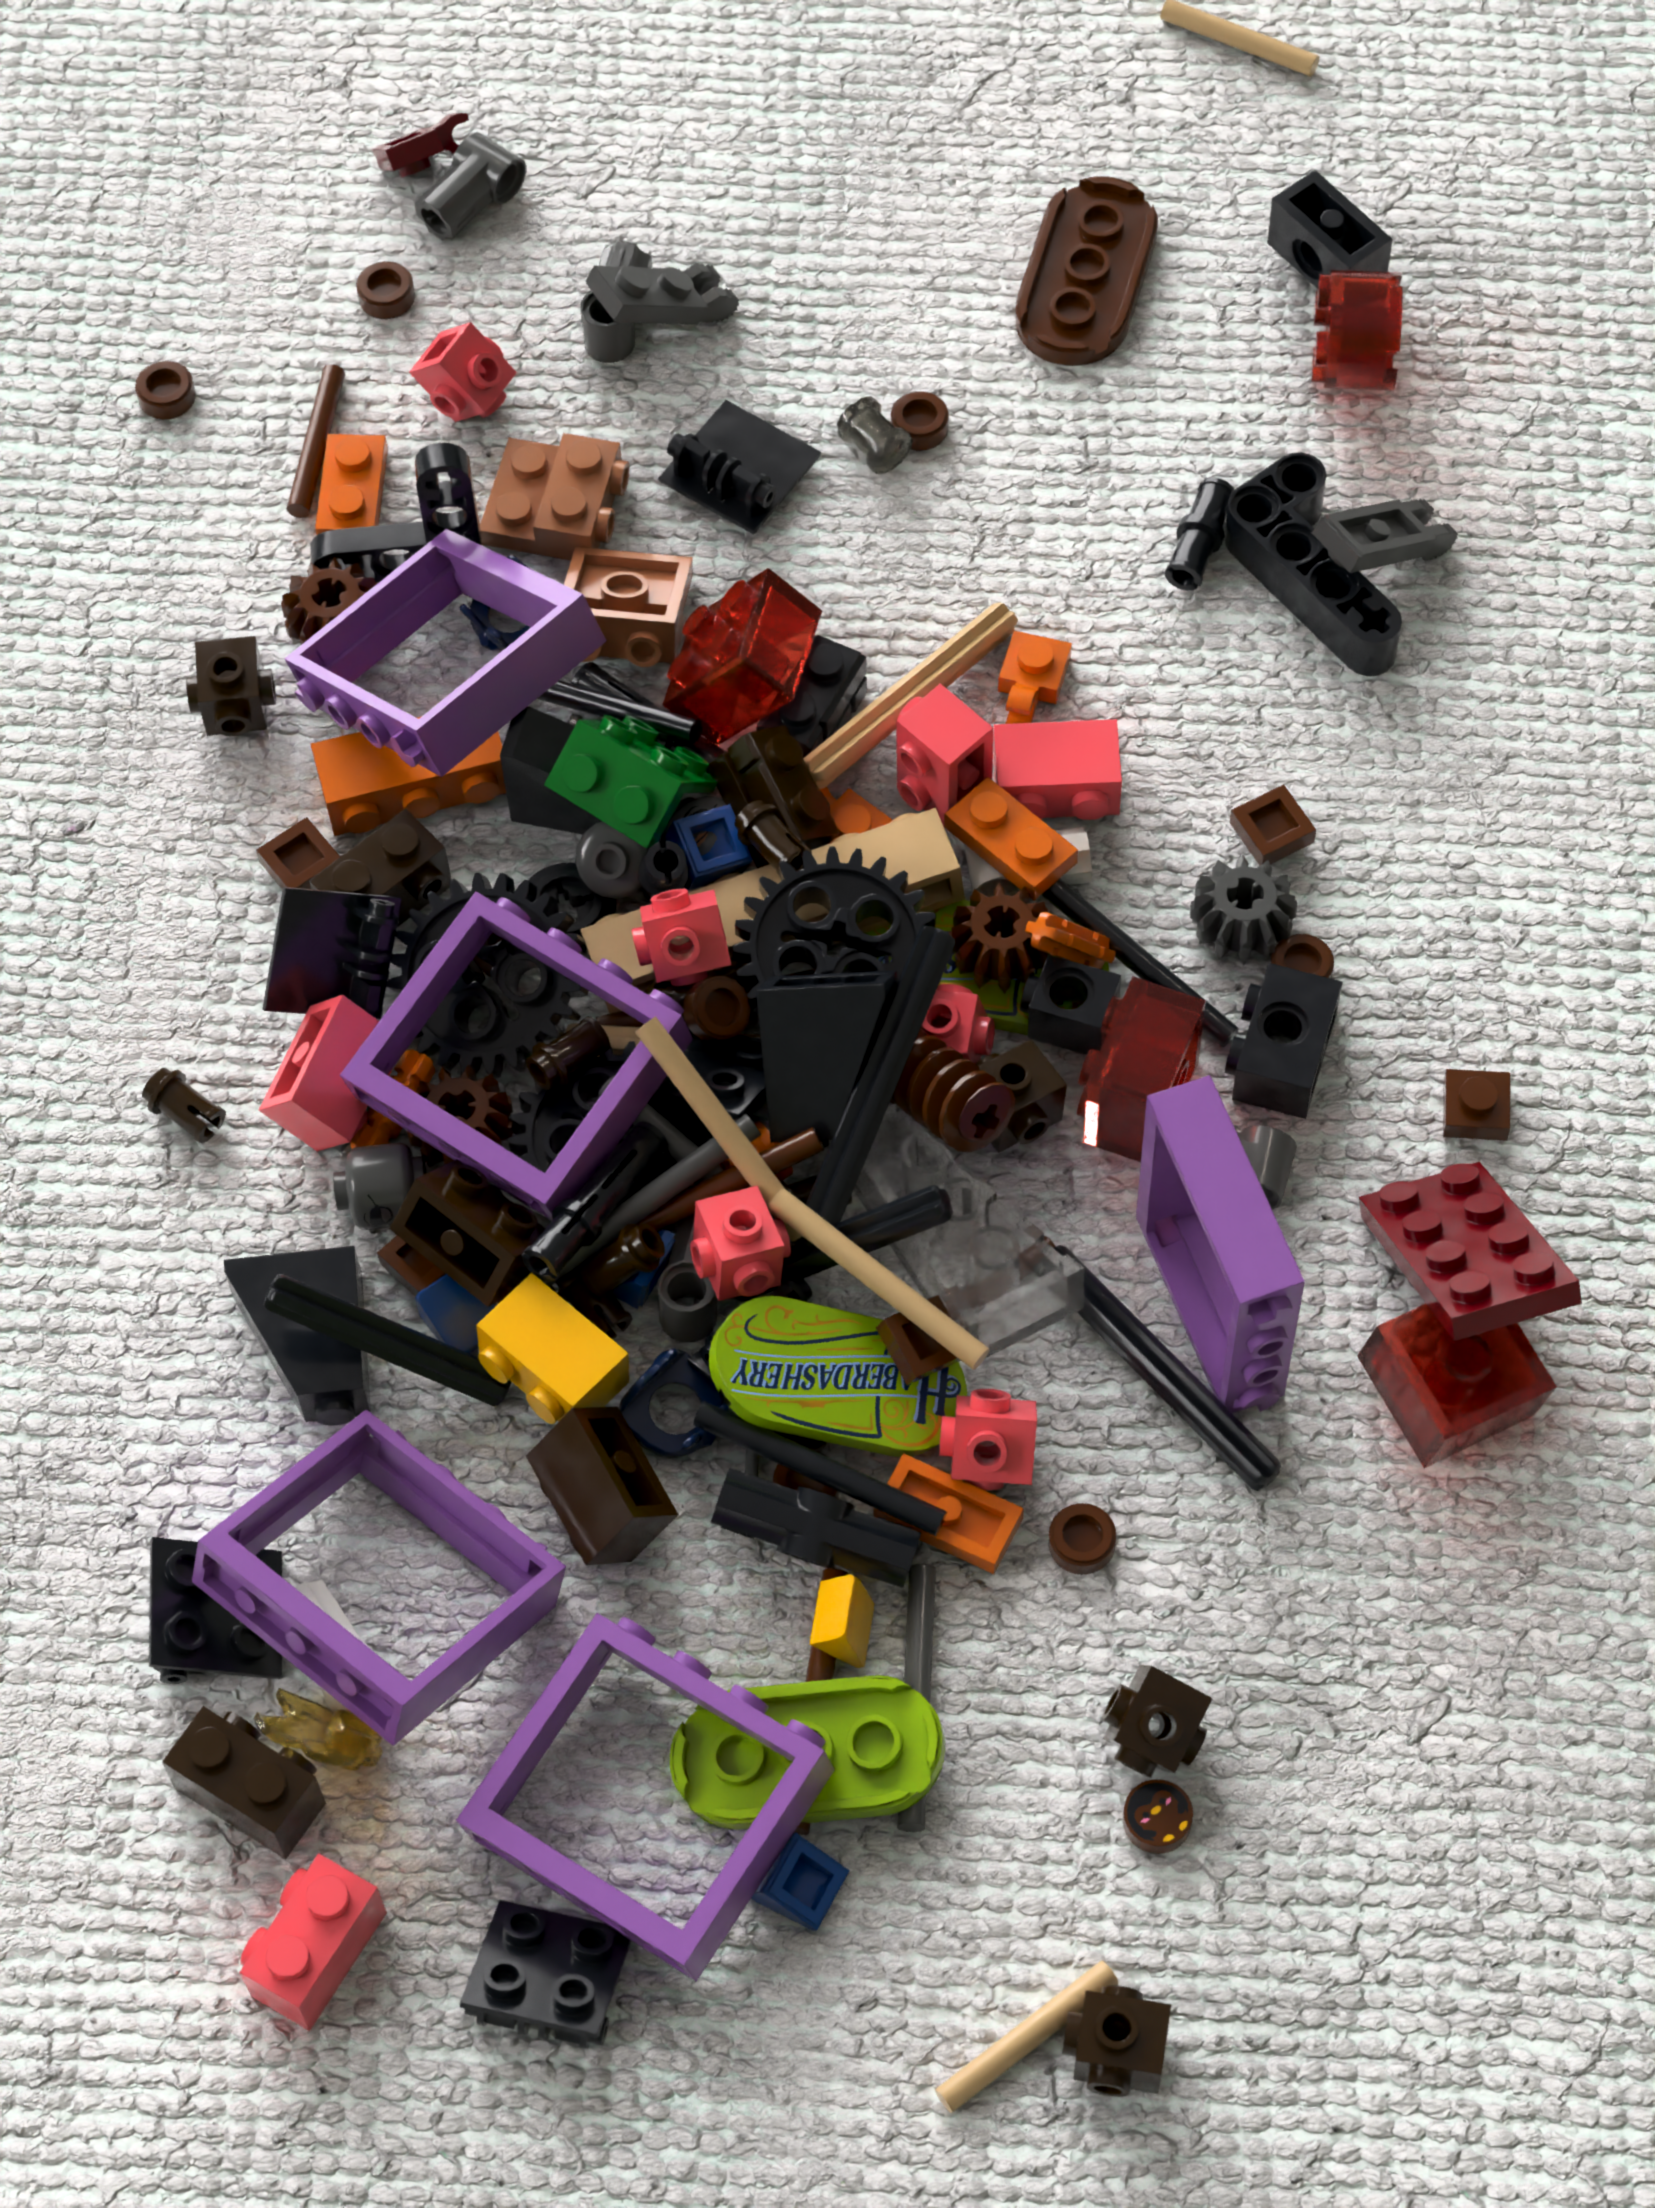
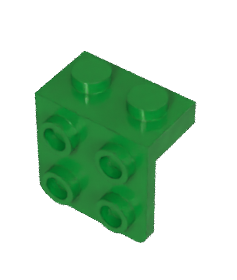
M604 715L602 720L578 719L544 785L643 847L651 848L655 843H658L684 793H713L717 781L709 773L705 772L709 766L705 759L679 746L676 747L674 752L655 741L658 732L648 724L631 716H625L622 722L614 717Z

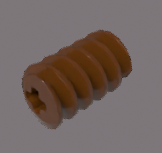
M921 1027L890 1103L911 1116L914 1121L927 1128L928 1131L944 1140L947 1145L958 1152H974L985 1148L997 1139L1008 1126L1014 1113L1015 1097L1012 1089L1001 1082H997L995 1077L984 1070H980L979 1066L969 1059H964L961 1053L951 1047H947L946 1043L936 1036H927Z

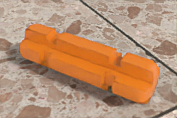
M1042 912L1036 922L1028 921L1025 932L1032 935L1031 946L1055 957L1102 969L1105 962L1112 964L1115 959V951L1109 949L1110 938L1051 913Z
M409 1049L403 1053L394 1067V1070L398 1072L397 1075H391L390 1077L417 1093L420 1080L429 1083L435 1073L433 1060L425 1054ZM370 1108L367 1115L368 1124H364L352 1138L350 1147L353 1149L362 1146L388 1144L390 1138H397L402 1127Z

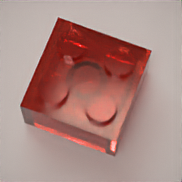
M769 568L747 582L739 580L727 591L723 598L709 607L706 605L699 606L685 622L682 632L686 637L680 654L675 658L668 670L667 677L670 679V683L662 705L671 712L701 720L703 725L701 735L717 746L794 699L822 610Z
M1132 976L1123 999L1116 996L1112 997L1101 1028V1032L1107 1034L1101 1051L1092 1048L1089 1050L1079 1077V1085L1084 1087L1077 1108V1115L1085 1118L1083 1143L1141 1162L1147 1095L1192 1080L1199 1063L1205 1000Z
M1426 1303L1376 1326L1357 1355L1423 1468L1429 1467L1533 1417L1557 1388L1518 1323L1454 1341Z

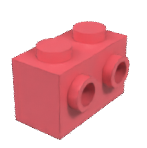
M941 683L925 697H915L904 706L896 720L897 789L904 801L914 810L927 811L936 808L944 826V814L987 777L992 779L993 727Z
M1117 719L994 724V782L1040 819L1077 817L1083 820H1095L1105 815H1120L1122 777Z
M344 995L311 1005L258 1111L317 1152L350 1143L363 1125L367 1124V1105L355 1098L340 1077V1074L373 1031L379 1020Z
M320 1853L317 1854L307 1870L299 1868L289 1879L280 1898V1905L283 1906L268 1929L260 1927L249 1939L241 1955L240 1963L243 1967L239 1972L251 1997L308 2031L312 2029L387 1914L376 1886Z

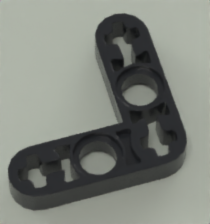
M435 443L424 447L416 455V487L422 516L421 522L335 529L322 532L311 541V563L321 570L328 568L335 557L341 564L342 570L358 562L360 568L364 571L365 577H373L374 581L378 583L445 529H449L482 545L470 459L467 452L460 446L452 443ZM448 472L450 481L439 482L438 473ZM443 507H459L463 509L453 513L435 511ZM390 550L409 551V553L402 555H387L383 552Z

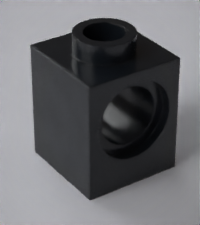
M1047 955L1040 977L1034 975L1028 977L1021 998L1020 1011L1028 1013V1038L1100 1059L1119 1007L1121 975ZM1062 1001H1073L1081 1006L1075 1009H1063L1055 1004Z

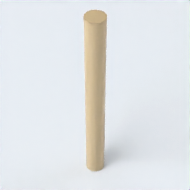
M653 1017L637 1029L635 1033L751 1187H759L768 1207L772 1198L784 1186L657 1017ZM769 1210V1212L772 1214V1216H773L775 1219H778V1218H779L778 1216H776L773 1212H771V1211ZM784 1222L792 1242L802 1236Z
M782 1188L772 1198L768 1205V1209L971 1369L975 1370L984 1361L990 1351L986 1345L789 1191Z

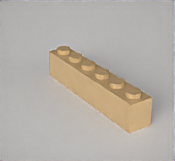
M936 808L921 813L900 815L889 824L860 834H844L830 844L811 850L817 864L826 863L827 852L830 846H835L840 863H848L856 848L862 850L863 867L870 869L880 857L886 858V878L890 879L904 870L908 873V884L904 894L916 890L924 891L925 903L916 913L930 912L965 900L961 868ZM771 864L743 874H727L717 879L713 884L688 892L689 895L714 889L732 965L707 971V978L726 976L735 979L737 978L736 971L748 964L734 961L733 945L746 942V940L735 935V922L741 919H752L744 911L745 897H755L764 900L759 890V879L762 876L771 879L777 884L781 882L780 876ZM817 903L803 905L796 912V915L806 922L821 921L829 914V911L824 906ZM640 909L626 914L607 915L595 924L580 929L591 961L598 964L602 958L610 960L633 979L631 985L643 992L652 983L656 982L653 965L640 966L631 929L643 926ZM870 916L863 919L858 924V928L863 933L889 926L890 924L879 916ZM789 934L781 937L783 942L797 940L793 935ZM677 936L674 939H681L685 936ZM834 941V944L840 943L842 941ZM605 1001L609 1014L622 1011Z

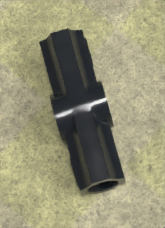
M732 1468L728 1470L711 1520L712 1524L721 1526L722 1529L751 1539L756 1538L777 1545V1551L794 1558L834 1570L835 1566L900 1588L904 1587L921 1536L920 1532L911 1530L910 1527L854 1510V1504L801 1486L794 1490Z

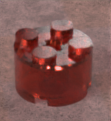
M1330 269L1329 274H1319L1318 290L1315 292L1314 326H1324V332H1316L1315 347H1313L1311 382H1323V388L1394 391L1398 369H1393V355L1400 352L1403 287L1399 286L1402 278L1401 272Z

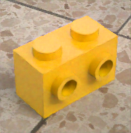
M533 1273L527 1276L476 1324L479 1347L478 1359L484 1369L500 1383L505 1384L509 1380L527 1394L526 1400L534 1412L549 1424L559 1422L572 1408L605 1407L629 1383L628 1352Z

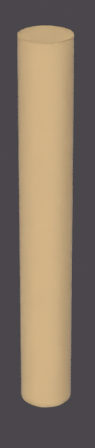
M1166 0L1160 15L1161 20L1310 77L1314 75L1318 67L1320 56L1175 0Z
M1102 1960L937 2087L935 2093L941 2103L950 2113L961 2107L1065 2026L1068 2011L1083 2012L1086 1990L1100 1993L1101 1988L1104 1986L1117 1985L1119 1982L1114 1972Z

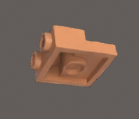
M563 433L559 446L509 437L480 523L482 545L571 561L575 547L599 549L601 542L609 543L615 524V509L612 508L615 495L624 496L630 473L629 461L622 460L620 443Z
M575 547L564 585L584 595L606 639L603 645L582 662L593 661L598 657L628 659L639 667H651L659 662L675 663L684 630V607L693 577V557Z

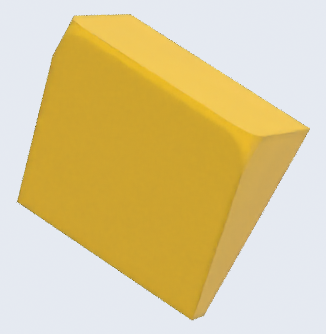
M849 1574L820 1581L809 1644L856 1668L865 1667L875 1603L860 1579Z

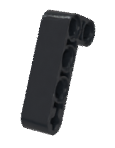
M1302 452L1288 454L1243 483L1230 495L1227 507L1225 545L1229 552L1349 669L1364 676L1381 675L1394 665L1402 625L1401 613L1361 572L1349 573L1345 568L1336 564L1330 558L1328 550L1312 534L1314 530L1312 526L1320 519L1327 477L1326 469L1322 462L1313 455Z

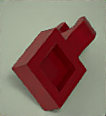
M467 113L448 114L436 125L421 128L372 148L380 170H398L400 177H406L432 166L429 159L432 155L445 151L454 156L459 145L453 139V129L456 125L469 120Z

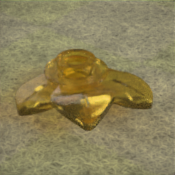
M282 1688L278 1689L276 1698L283 1709L284 1716H266L256 1712L253 1718L256 1727L271 1741L285 1747L300 1748L308 1758L325 1765L357 1771L361 1766L371 1767L377 1765L383 1754L380 1747L383 1737L351 1711L339 1709L333 1712L323 1705Z

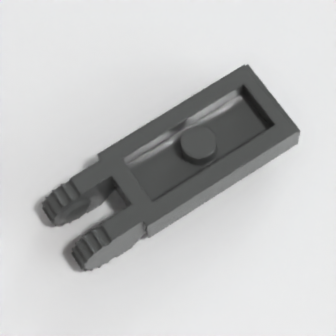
M695 263L684 271L674 267L594 266L585 281L615 323L698 325L700 322H723L724 319H728L729 316L733 315L737 310V306H739V299L731 289L725 288L723 290L722 287H719L718 284L721 282L719 278L721 276L709 264L705 266L704 264Z
M1425 499L1406 502L1394 500L1325 514L1312 532L1328 550L1330 558L1349 573L1417 558L1427 561L1433 559V557H1441L1442 554L1452 548L1451 546L1458 538V533L1448 523L1425 527L1434 514L1433 507Z

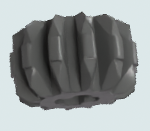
M1242 854L1237 860L1236 868L1232 869L1218 860L1212 868V876H1200L1195 885L1194 901H1191L1190 918L1192 923L1197 924L1196 936L1200 944L1215 942L1214 951L1217 954L1218 960L1231 950L1238 952V957L1243 965H1245L1250 959L1251 951L1255 950L1269 959L1275 951L1276 943H1279L1282 939L1286 940L1291 936L1292 920L1296 917L1297 901L1295 896L1289 894L1291 884L1288 881V875L1271 877L1272 867L1269 860L1265 861L1258 868L1248 867L1249 863Z

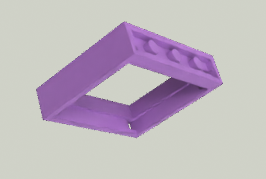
M445 529L284 659L298 682L296 684L299 689L295 691V694L309 710L313 712L318 709L329 714L341 728L348 730L352 727L361 732L375 747L382 748L385 745L394 750L409 766L415 767L419 764L442 777L603 645L606 639L582 593L449 529ZM461 594L469 596L531 627L420 719L352 683Z
M475 891L341 1072L340 1077L356 1099L453 1160L458 1159L463 1164L478 1169L485 1175L488 1182L545 1218L553 1221L552 1211L563 1199H572L595 1173L597 1168L605 1162L664 1081L667 1074L643 1042L640 1041L545 1173L388 1076L389 1072L492 932L641 1023L645 1024L656 1016L683 1053L693 1038L682 1017L684 1009L671 997L656 989L650 995H647L631 985L633 982L631 976L615 963L605 958H602L598 964L581 955V947L562 931L551 927L545 933L529 923L531 921L529 915L512 901L500 897L495 903Z
M1208 1075L1147 1095L1136 1219L1214 1396L1231 1413L1257 1406L1261 1412L1273 1406L1280 1397L1285 1395L1305 1281L1211 1076Z
M366 1409L200 1538L197 1545L192 1582L394 1746L556 1607L566 1566L547 1551V1546L535 1542L509 1522L500 1509L490 1503H485L458 1482L449 1469L443 1465L435 1464L411 1445L399 1430L393 1431ZM358 1473L362 1474L513 1594L412 1681H409L255 1556Z
M596 1613L456 1821L472 1840L697 1982L835 1769L825 1750L822 1749L826 1741L808 1726L791 1719L785 1727L765 1715L769 1707L750 1691L739 1685H734L730 1692H727L708 1680L712 1672L692 1656L678 1650L675 1656L671 1658L653 1647L652 1645L656 1638L636 1622L622 1617L618 1624H615L599 1613ZM612 1653L792 1761L682 1930L503 1817V1814Z

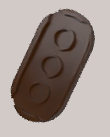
M1093 176L1079 180V186L1072 187L1068 191H1066V186L1057 192L1046 208L1017 295L1015 324L1023 344L1032 353L1051 363L1079 366L1097 362L1118 349L1128 333L1155 248L1158 216L1153 204L1151 207L1144 199L1145 193L1134 184L1115 177Z

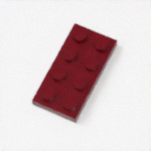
M1480 1162L1454 1164L1446 1167L1439 1174L1411 1182H1392L1383 1186L1380 1191L1359 1197L1362 1220L1454 1341L1582 1304L1579 1280Z

